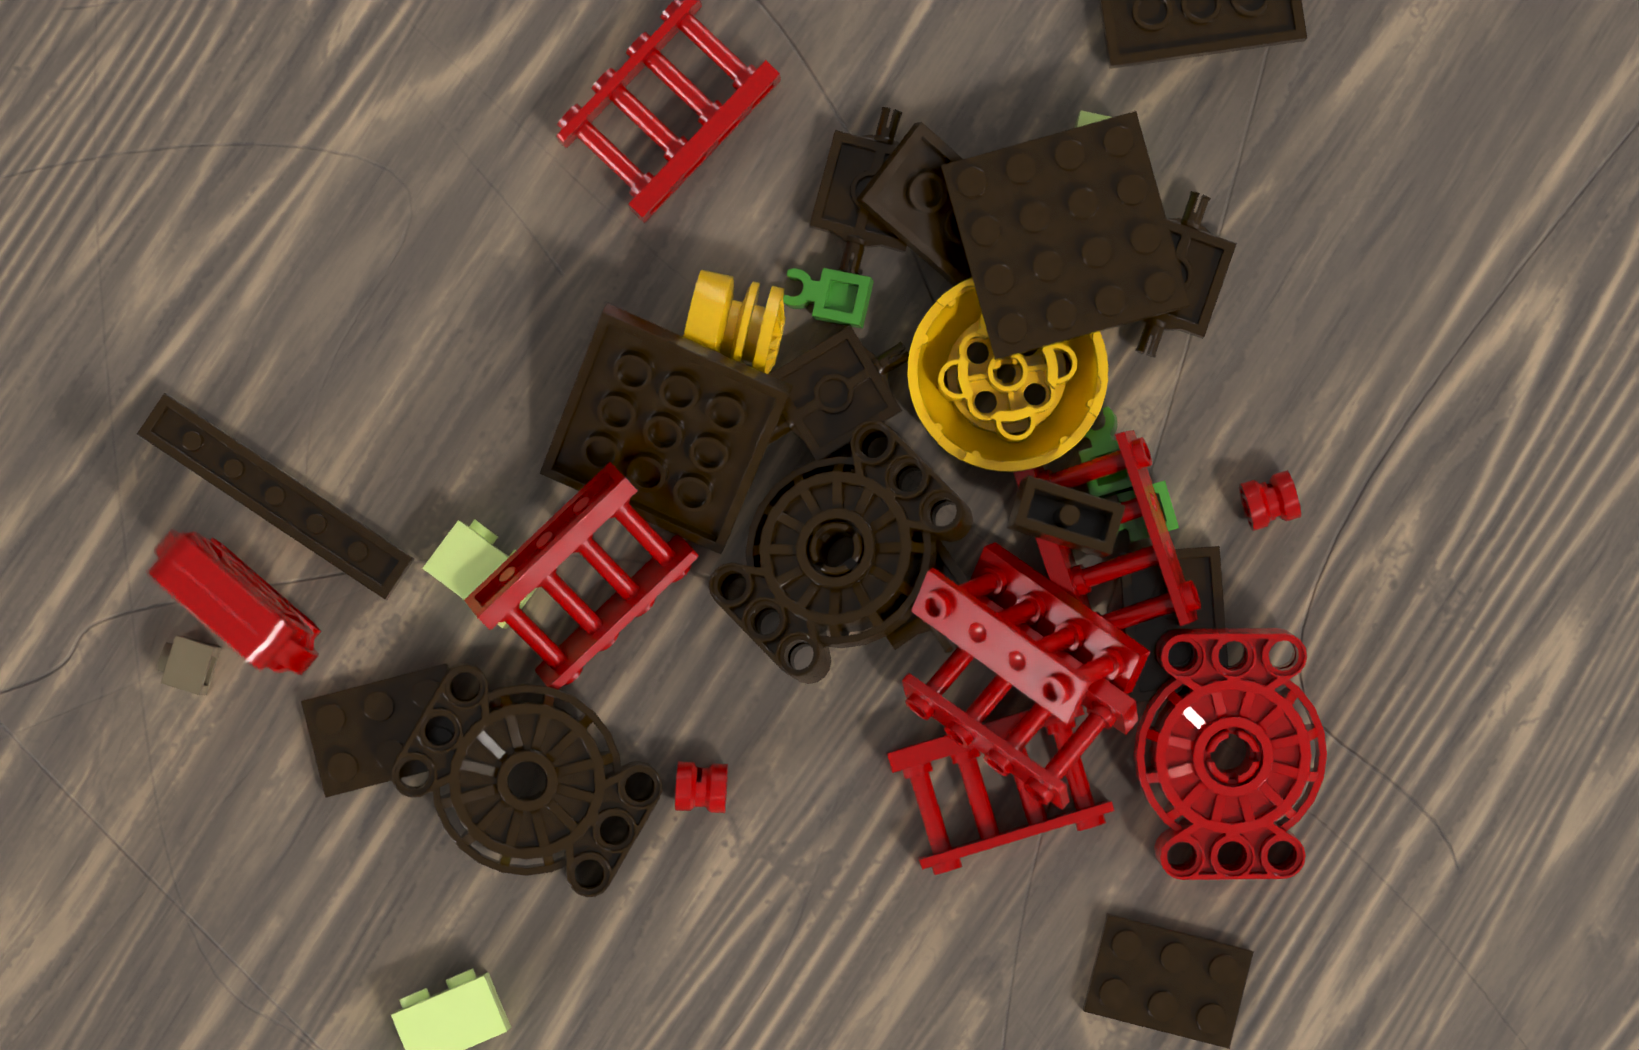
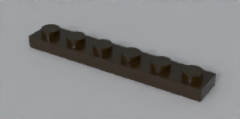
M166 393L162 395L137 435L385 600H388L415 559Z

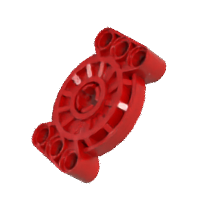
M171 529L155 547L154 552L158 559L147 573L254 667L261 671L267 667L279 674L292 671L302 676L317 659L319 653L314 648V640L322 632L319 627L217 539L212 537L208 540L195 531L179 533Z
M1279 628L1169 630L1158 640L1155 653L1161 667L1173 677L1159 688L1146 705L1137 727L1134 747L1136 774L1145 798L1162 821L1170 827L1162 832L1156 840L1154 848L1156 858L1168 875L1181 880L1291 878L1299 873L1304 866L1306 855L1303 845L1289 829L1301 820L1314 803L1324 780L1327 760L1324 728L1317 711L1300 687L1290 680L1299 674L1306 665V647L1292 633ZM1280 641H1289L1293 649L1290 660L1284 665H1272L1269 660V652L1272 646ZM1177 642H1189L1193 648L1191 660L1183 666H1172L1168 659L1171 647ZM1227 642H1240L1243 654L1239 662L1232 666L1221 665L1218 657L1221 647ZM1182 684H1185V685H1186V686H1185L1184 688H1182V690L1179 691L1178 693H1176V692L1174 691V690H1176L1178 687H1180ZM1282 684L1286 686L1279 692L1275 691ZM1168 698L1169 701L1161 710L1155 726H1151L1156 711ZM1296 699L1305 708L1311 724H1304L1301 716L1292 706ZM1229 734H1235L1238 738L1245 741L1246 756L1242 763L1235 768L1228 770L1218 768L1211 759L1210 752H1215L1218 744L1229 738ZM1146 738L1151 740L1150 756L1152 764L1147 768L1145 767L1144 760ZM1314 739L1316 753L1314 767L1311 768L1310 741ZM1309 781L1308 786H1307V788H1306V790H1305L1304 795L1301 797V799L1298 801V803L1294 806V808H1292V806L1295 804V802H1296V801L1298 800V798L1301 796L1302 791H1303V789H1304V787H1305L1306 782ZM1149 783H1158L1159 788L1169 800L1164 809L1155 799ZM1283 815H1285V817H1283L1281 820H1279L1278 822H1275V821H1277L1279 818H1281ZM1180 816H1184V817H1185V818H1183L1182 820H1180L1179 822H1177V821L1175 820V819L1179 818ZM1231 841L1239 842L1242 851L1238 860L1230 864L1220 863L1217 855L1221 846ZM1279 841L1289 842L1291 844V854L1288 859L1278 864L1270 863L1268 861L1270 847ZM1178 842L1191 844L1192 853L1186 862L1178 865L1168 862L1167 855L1172 845Z

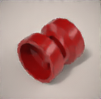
M1288 470L1273 474L1268 484L1266 482L1259 483L1256 480L1239 484L1241 502L1252 531L1268 527L1270 522L1275 520L1277 516L1284 521L1301 517L1299 498Z
M678 761L675 811H691L694 807H706L710 813H725L728 764L713 763L708 768L697 767L694 762Z

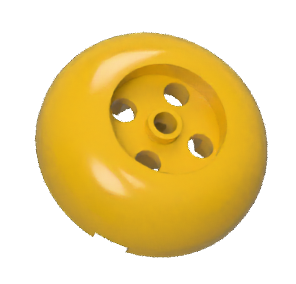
M970 278L944 293L920 322L909 351L907 368L908 388L914 409L922 425L929 435L948 453L963 462L986 470L999 472L1024 471L1043 466L1060 458L1080 442L1090 430L1098 417L1106 395L1108 384L1107 352L1100 332L1037 349L1030 356L1018 354L995 361L974 282ZM982 343L987 347L989 355L985 362L975 364L968 359L967 349L971 344ZM1003 365L1011 366L1015 371L1014 380L1010 383H1003L1002 379L999 380L997 377V370ZM1031 384L1042 386L1046 393L1045 400L1039 405L1029 404L1024 397V391L1027 386ZM990 392L995 396L996 407L992 412L983 413L976 408L975 398L979 393Z

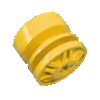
M702 269L696 282L683 337L741 363L752 365V368L769 374L777 360L786 320L783 302L785 288L772 286L767 305L763 307L757 305L760 290L759 282L753 281L747 290L743 302L733 300V276Z

